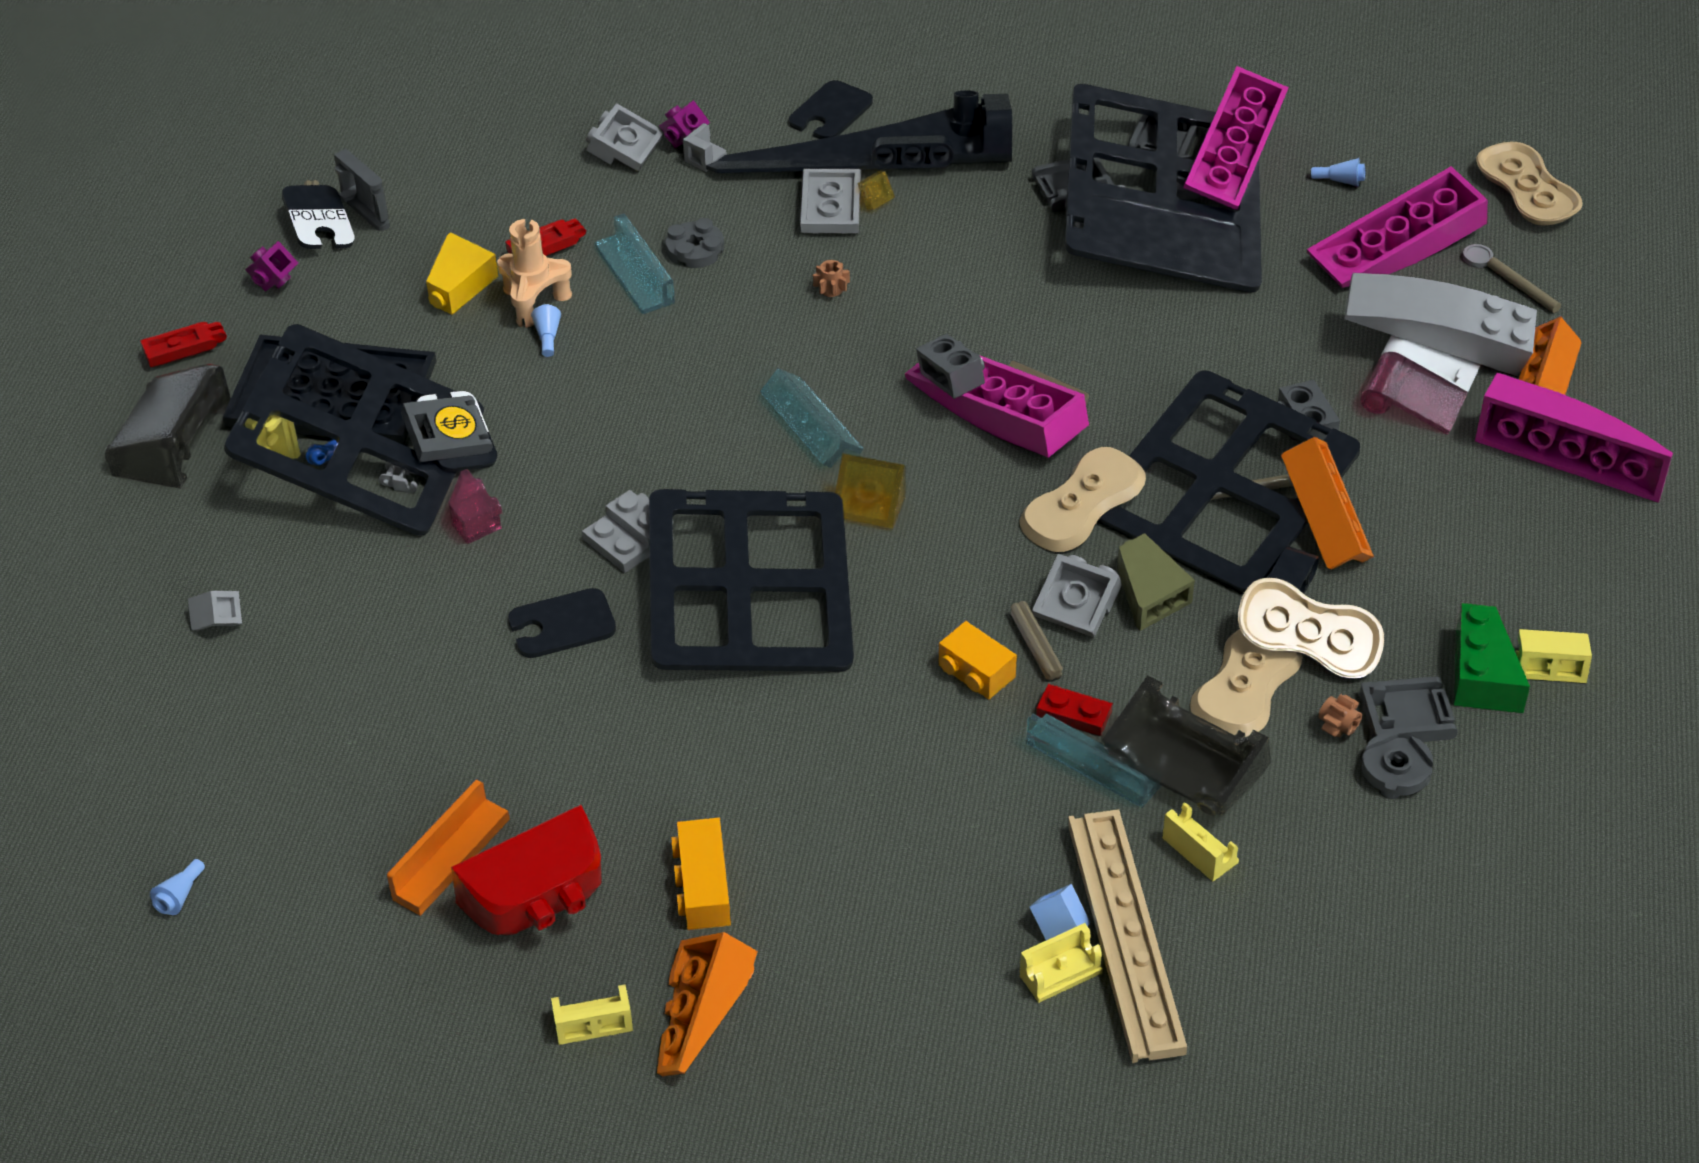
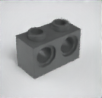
M947 333L916 348L921 374L955 399L985 383L983 374L985 365L980 355L973 353L961 341L955 340Z
M1315 380L1279 388L1278 403L1309 416L1326 427L1339 430L1340 420ZM1314 429L1310 433V435L1324 440L1327 436ZM1290 436V438L1292 440H1295L1298 445L1303 443L1302 441Z

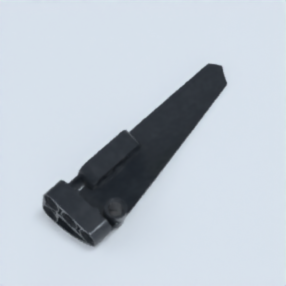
M961 90L954 92V108L854 133L779 147L727 154L716 162L706 165V169L716 173L803 171L804 169L942 168L956 163L1012 162V108L1008 93L983 94L981 103H979L978 92Z

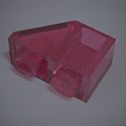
M468 469L461 471L449 500L452 526L465 542L469 544L501 529L500 514H502V508L496 497L489 496L480 478L475 479Z

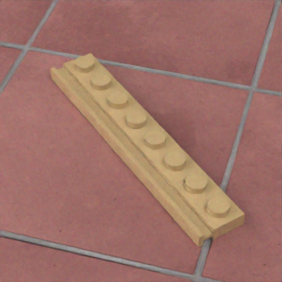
M1118 809L1084 814L1083 818L1076 819L1074 816H1068L1070 835L1132 1063H1136L1138 1059L1148 1058L1150 1061L1184 1056L1187 1053V1044L1120 811Z

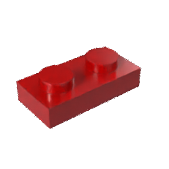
M1048 684L1036 708V717L1101 736L1112 713L1113 703Z

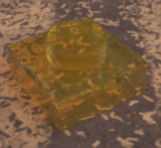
M878 171L857 183L867 210H874L895 198L885 171Z

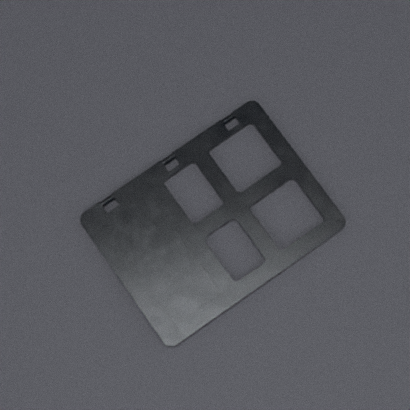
M1088 84L1075 85L1072 92L1065 250L1072 255L1246 292L1258 291L1262 283L1259 159L1239 204V211L1181 200L1176 195L1177 176L1188 177L1195 160L1182 158L1177 155V123L1180 122L1209 129L1216 112ZM1095 105L1154 117L1156 119V151L1096 139L1094 137ZM1079 109L1088 110V115L1080 114ZM1093 158L1153 170L1155 172V193L1093 180ZM1076 164L1085 165V171L1076 169ZM1074 221L1083 223V228L1073 227Z

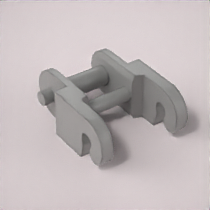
M389 462L385 463L387 472L379 476V482L382 485L393 487L394 491L416 492L418 488L417 483L412 481L409 486L407 479L403 478L404 475L415 473Z

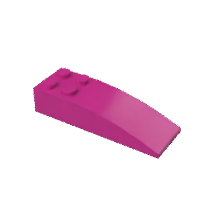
M1236 66L1183 188L1237 210L1289 87Z
M1450 166L1308 248L1307 253L1342 288L1350 286L1353 273L1387 275L1443 250L1486 225L1488 200Z
M983 356L980 357L985 365L983 370L985 383L955 399L924 377L920 372L919 363L905 373L907 380L959 417L1000 439L1048 458L1089 425L1084 394Z
M1498 372L1484 395L1475 438L1476 442L1657 503L1660 501L1673 455L1671 451L1647 435L1593 406L1559 392Z

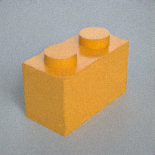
M967 621L939 642V666L947 674L955 676L964 682L969 689L980 693L988 700L1016 677L1017 655Z

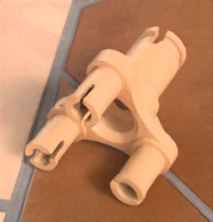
M521 219L512 223L509 228L512 254L502 255L498 259L497 264L499 273L503 278L504 293L511 296L512 305L516 309V322L518 326L523 327L524 318L525 328L534 325L531 313L534 310L535 299L543 289L552 284L555 300L566 301L571 298L572 291L569 279L572 276L571 264L567 260L552 259L543 254L538 223L531 220L529 223L530 231H528L525 227V219Z

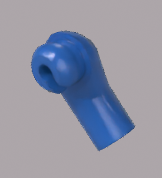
M332 440L325 445L313 444L309 446L305 453L308 463L320 466L329 461L338 445L337 441Z

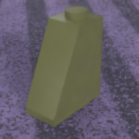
M1145 533L1133 540L1126 541L1119 547L1117 570L1135 625L1140 631L1192 603L1195 580Z

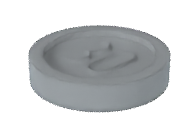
M1481 244L1469 245L1463 251L1464 262L1476 268L1486 267L1488 261L1493 257L1492 250Z

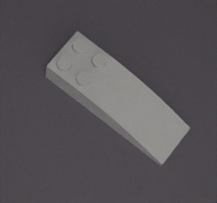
M1353 273L1350 280L1344 319L1518 377L1533 354L1537 310L1495 295L1450 283L1397 275Z

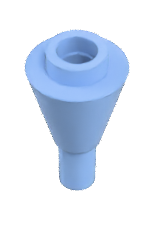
M1359 158L1331 165L1330 167H1312L1311 178H1330L1333 181L1359 187L1360 181H1365V164H1360Z
M544 304L535 308L531 313V317L542 343V355L550 357L554 355V339L561 318V311L552 305Z
M194 859L183 872L174 875L151 889L150 898L152 905L158 912L168 915H177L180 912L193 885V881L205 869L203 862Z

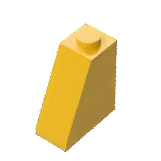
M449 233L426 280L430 304L453 315L498 277L496 255L466 239Z

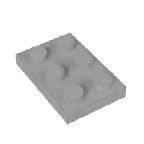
M861 169L803 170L801 233H859Z

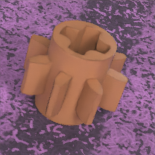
M827 260L820 266H816V273L813 274V286L819 287L820 294L827 297H835L840 295L842 291H847V283H850V271L843 270V263L836 260Z
M1340 694L1338 699L1330 696L1319 711L1318 718L1325 722L1321 729L1339 738L1343 733L1348 736L1353 734L1362 719V713L1356 710L1359 702L1347 695Z

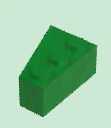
M1462 603L1456 627L1454 706L1524 713L1530 685L1497 608L1494 606Z

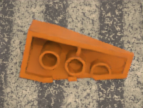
M725 932L681 940L669 976V985L674 987L673 1000L667 1002L665 1007V1014L670 1016V1023L661 1037L657 1074L663 1077L684 1074L747 986L754 973V962L758 951Z

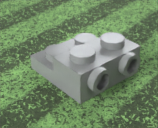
M616 103L610 112L605 110L598 122L599 127H593L586 138V142L589 143L586 151L610 165L616 158L639 171L661 141L664 133L659 127Z
M628 490L605 506L606 515L582 531L583 540L624 573L650 557L649 498L644 493L636 495L631 490Z
M1058 554L1032 609V613L1035 617L1095 637L1105 613L1109 614L1122 586L1120 577L1110 567L1104 565L1095 567L1087 564L1079 556L1069 555L1067 557Z

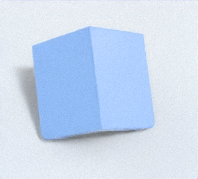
M1072 884L1040 897L1030 906L1045 940H1049L1083 923L1087 926L1090 925V920Z

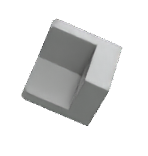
M705 123L683 139L685 162L705 172L708 171L706 165L716 162L724 155H727L725 149L710 142V128Z
M209 591L188 598L191 629L193 631H199L211 626H236L242 624L239 591Z

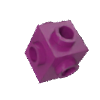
M693 100L681 108L676 105L664 115L667 119L659 127L666 139L671 142L674 148H677L683 144V139L703 123L708 125L710 122Z
M277 241L268 249L262 246L249 257L253 262L245 271L251 276L253 282L264 291H267L274 285L279 289L291 278L288 273L298 262Z

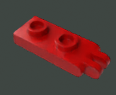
M561 219L540 227L543 254L547 256L576 244L579 238L586 234V229L577 219H571L566 222ZM509 239L505 241L506 250L509 254H512L511 240Z
M200 322L140 340L151 368L211 350L217 346V343L225 341L227 335L220 322L210 324Z

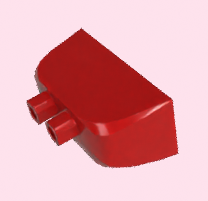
M582 805L451 867L456 904L481 928L495 935H513L533 925L541 931L556 921L555 914L565 909L568 914H575L586 907L585 899L589 898L602 884L601 853L598 841Z

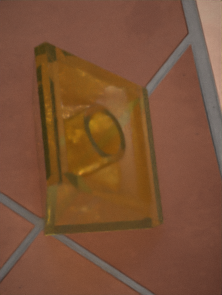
M842 453L835 493L843 500L844 519L894 528L906 497V465Z

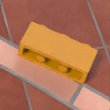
M720 817L677 822L678 836L671 837L673 858L681 859V865H674L676 887L683 886L684 894H677L679 916H686L687 930L731 926Z

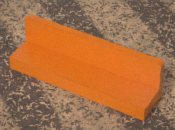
M1561 316L1536 327L1533 354L1522 369L1519 380L1565 395L1582 342Z
M1313 437L1282 453V459L1326 567L1334 569L1353 559L1363 563L1373 558L1374 555L1327 442Z
M475 780L388 872L387 879L393 901L421 916L453 881L451 867L477 855L510 820L508 810L486 799L483 782Z

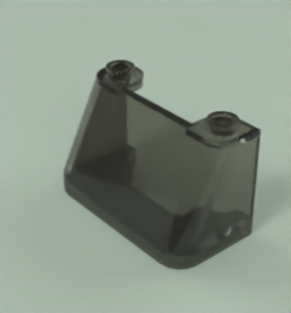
M205 364L154 377L147 384L146 391L112 444H109L106 448L105 459L109 464L112 476L181 489L187 480V474L181 473L183 459L189 460L191 457L188 444L208 412L224 414L231 399L223 367Z
M1147 675L1103 738L1104 749L1108 753L1106 755L1107 759L1120 768L1126 766L1196 803L1200 810L1210 816L1225 814L1264 774L1270 765L1269 737L1255 730L1251 732L1248 738H1245V733L1238 730L1236 735L1225 731L1181 708L1178 698L1172 696L1169 700L1160 692V689L1163 687L1162 682Z

